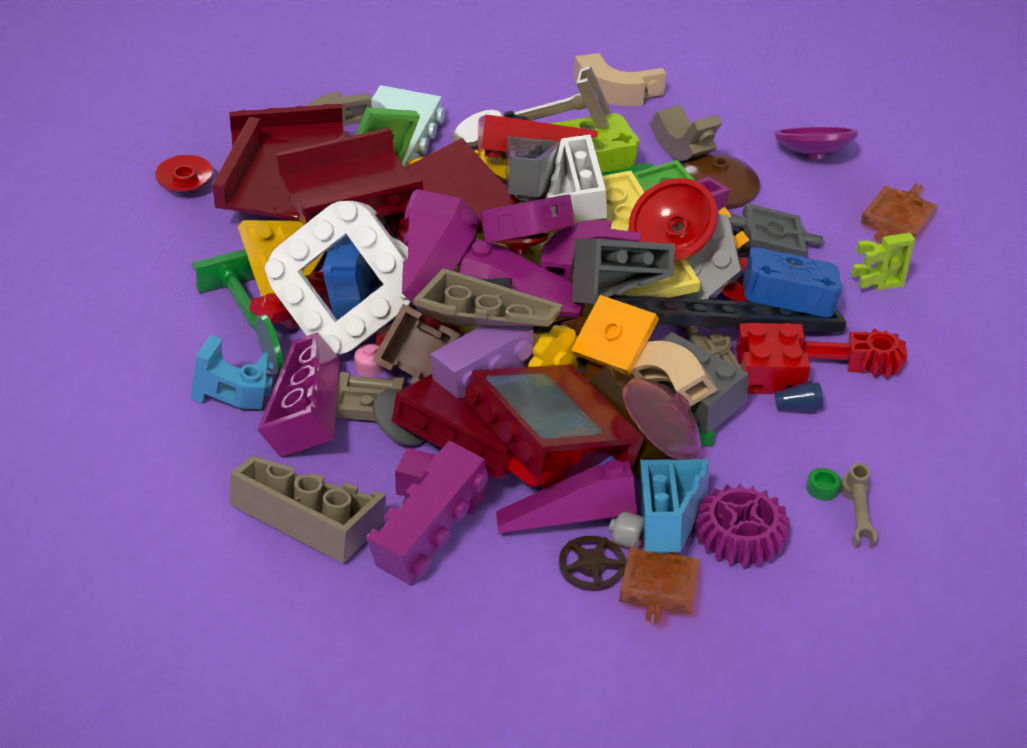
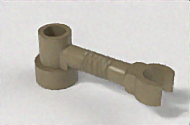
M855 463L850 467L849 472L843 476L840 490L846 498L853 500L856 521L855 533L852 538L854 547H858L860 536H866L870 540L871 548H873L877 540V532L872 528L869 520L866 495L870 485V469L863 463Z

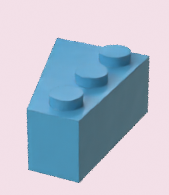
M709 459L640 460V501L643 516L645 552H655L658 554L681 552L695 523V519L698 517L699 504H702L705 495H708Z

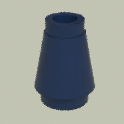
M808 381L775 392L777 411L816 412V409L823 408V394L820 383L812 384V381Z

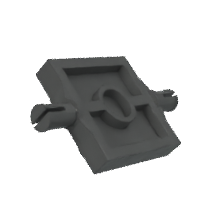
M746 203L742 211L743 217L731 214L729 218L733 227L744 230L745 235L749 239L747 248L758 247L804 257L807 253L805 244L820 248L823 242V236L805 231L798 215Z

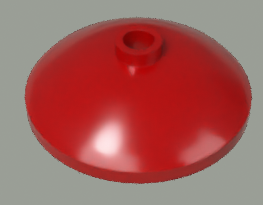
M686 178L668 179L650 187L640 196L630 214L629 231L641 233L640 242L675 244L674 263L680 262L697 254L711 240L718 223V207L710 191L701 183ZM683 227L682 230L676 232L678 228Z

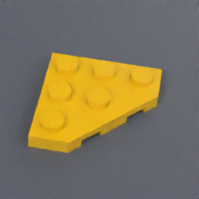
M243 220L238 226L261 297L269 293H275L269 284L265 272L266 262L281 243L303 227L301 221ZM322 255L304 268L305 271L302 273L305 276L312 273Z

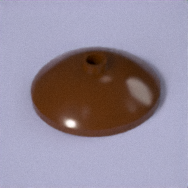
M705 154L692 158L682 165L695 181L709 176L730 188L731 191L726 205L727 210L745 206L746 203L752 202L759 193L760 180L757 173L746 162L736 157L725 154Z

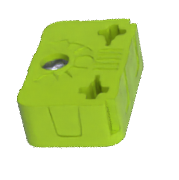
M610 113L605 115L608 126L600 129L596 128L592 117L550 123L597 130L598 137L592 138L601 173L627 169L635 165L640 140L629 127L624 117L619 114Z

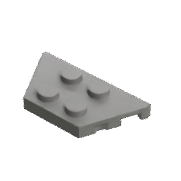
M718 214L717 227L711 240L701 251L686 259L700 281V289L698 292L684 294V298L708 300L712 297L714 299L723 291L726 285L732 284L743 274L728 215ZM683 227L678 228L676 232L682 230Z

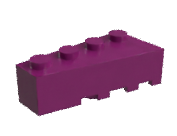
M318 332L292 341L257 429L280 457L299 453L307 448L334 440L340 359Z
M450 440L424 469L422 483H412L405 491L403 505L399 509L392 506L384 515L385 526L380 531L373 528L366 536L376 567L410 586L413 585L417 577L421 578L426 574L431 564L430 558L437 548L442 549L450 537V529L456 520L460 521L464 518L469 509V501L475 492L480 493L488 481L485 459Z

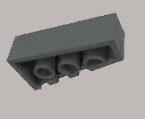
M507 136L505 174L508 194L517 195V199L523 201H534L535 197H540L551 186V177L555 171V161L561 141Z

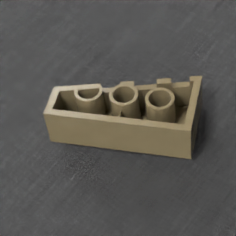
M251 456L230 473L231 506L343 564L367 542L366 536L373 528L379 530L384 525L386 494L374 491L372 495L359 492L357 485L344 482L343 486L324 482L325 476L311 473V475L294 473V467Z

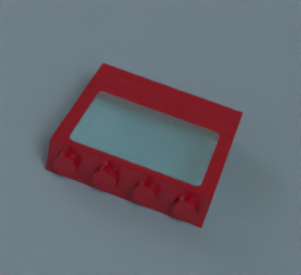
M571 364L473 370L469 384L466 387L464 398L466 402L533 476H539L546 453L554 451L604 447L616 460L622 462L629 461L630 466L635 464L644 437Z

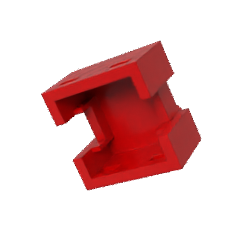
M739 323L735 355L739 365H742L741 369L749 373L747 394H775L777 391L808 381L810 363L808 353H803L802 350L805 338L802 324Z

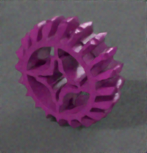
M739 483L737 488H732L728 484L725 485L723 490L714 488L711 495H705L702 504H699L698 517L695 519L694 526L698 544L704 545L706 554L715 553L716 562L722 559L728 560L729 567L734 562L741 563L744 569L748 563H752L757 568L762 561L771 563L774 556L780 555L785 543L788 541L790 522L789 517L786 516V507L779 506L778 497L768 498L767 490L762 492L756 491L754 485L750 489L743 488L741 483Z

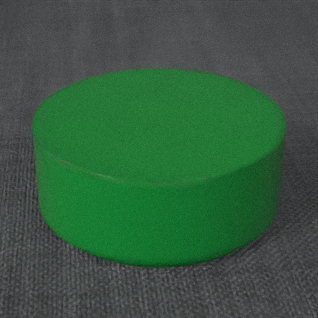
M817 468L809 473L806 489L812 497L822 501H829L839 495L842 481L835 471L827 468Z

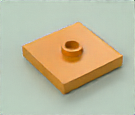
M600 295L571 351L578 357L603 366L608 365L619 372L630 375L659 318L655 313Z

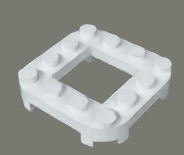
M339 201L325 208L281 243L272 252L265 264V272L271 288L306 336L318 332L335 354H343L357 349L368 338L396 318L403 304L409 307L413 306L402 294L403 261L407 259L375 216L377 214L376 211L369 205L357 201ZM348 235L384 285L337 320L302 272L305 271V267Z

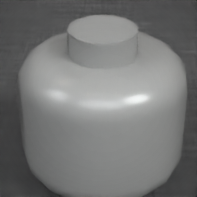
M622 512L618 515L617 519L613 518L609 526V531L612 532V541L616 545L628 549H638L644 539L643 516Z

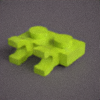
M911 233L885 236L882 238L881 244L868 240L858 241L856 252L858 255L865 254L864 264H854L851 275L853 278L860 277L859 287L863 289L874 285L876 290L904 286L915 238ZM877 263L876 267L872 268L871 266H869Z

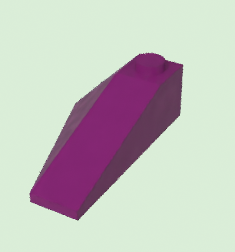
M418 189L411 195L405 210V220L409 222V232L404 235V244L408 246V259L403 261L402 294L412 304H414V298L442 268L454 271L474 239L480 218L461 198Z
M473 239L460 260L458 273L477 279L509 277L512 278L513 290L562 304V311L557 317H580L586 304L572 302V283L501 245Z
M607 461L603 465L589 468L497 510L498 533L618 517L622 512L637 514L634 478L629 461Z

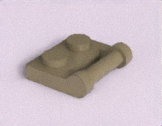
M340 372L335 418L376 421L373 414L375 398L386 389H404L405 377L395 376L394 379L351 376L350 372Z

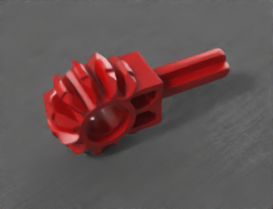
M873 328L871 333L850 332L848 343L805 341L802 348L803 353H808V358L847 360L848 372L871 373L874 378L877 375H882L885 379L890 374L898 375L904 364H906L908 357L906 341L899 339L898 333H888L887 329L884 332L878 331Z

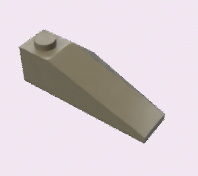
M444 268L414 298L413 304L428 317L440 320L446 324L461 326H550L563 307L562 304Z

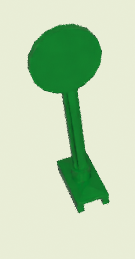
M242 249L192 262L197 280L195 286L199 294L223 287L229 290L248 324L257 333L262 354L267 352V362L273 363V371H270V373L274 377H278L283 366V357L275 329L266 314L257 316L249 311L251 300L241 285L242 282L255 279L246 250Z

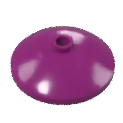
M800 127L775 131V138L779 143L792 151L808 154V159H824L825 153L841 150L858 137L857 129L845 127Z

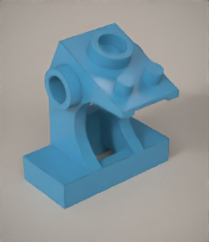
M210 335L196 355L191 399L203 404L209 395L238 408L262 409L264 396L270 397L272 386V373H266L267 370L273 371V363L267 362L268 353L264 352L255 365L247 364L242 368L234 367L223 358L221 351L223 339Z

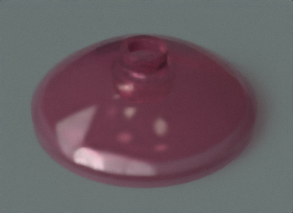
M633 378L624 385L623 400L630 416L642 433L657 448L676 460H694L700 454L701 435L697 420L691 410L690 403L682 394L676 393L671 388L646 378Z

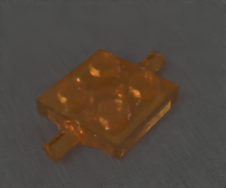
M915 183L908 192L885 185L863 212L860 223L878 230L874 238L877 242L880 240V243L885 236L911 233L916 241L936 214L938 205L920 197L924 191L921 184L918 186V183Z
M630 547L620 589L619 602L638 607H647L645 619L651 623L652 614H655L653 624L660 622L662 610L673 613L692 614L700 559L682 556L674 552L658 554Z

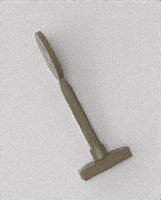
M587 66L580 68L576 84L580 93L573 94V97L514 113L518 116H526L529 121L574 109L582 110L588 108L596 128L600 129L608 126L605 115L610 114L611 110L592 67ZM485 110L473 114L456 127L453 132V139L456 141L463 138L470 147L477 146L478 119L485 114L504 116L497 110Z

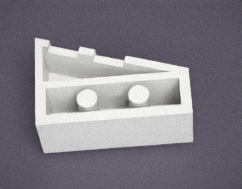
M591 135L561 139L555 161V171L551 177V187L546 198L570 194L576 223L607 218L606 189Z

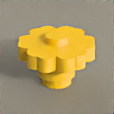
M555 325L549 334H534V357L530 360L528 367L571 364L577 369L578 362L576 359L578 356L574 355L571 351L578 337L575 335V330L565 325ZM545 376L529 377L536 381L537 386L547 391L553 390L554 385Z

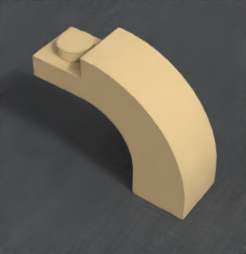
M600 53L575 56L573 76L575 82L577 83L580 68L591 66L608 104L640 106L643 105L645 98L664 96L666 72L663 68L625 72L610 67Z
M667 341L647 342L631 374H625L642 384L656 381L672 383L676 392L689 407L718 391L709 373L688 349Z

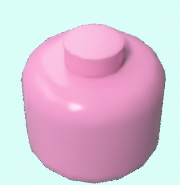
M364 344L355 351L354 368L359 375L376 377L385 371L386 368L372 361L380 346Z

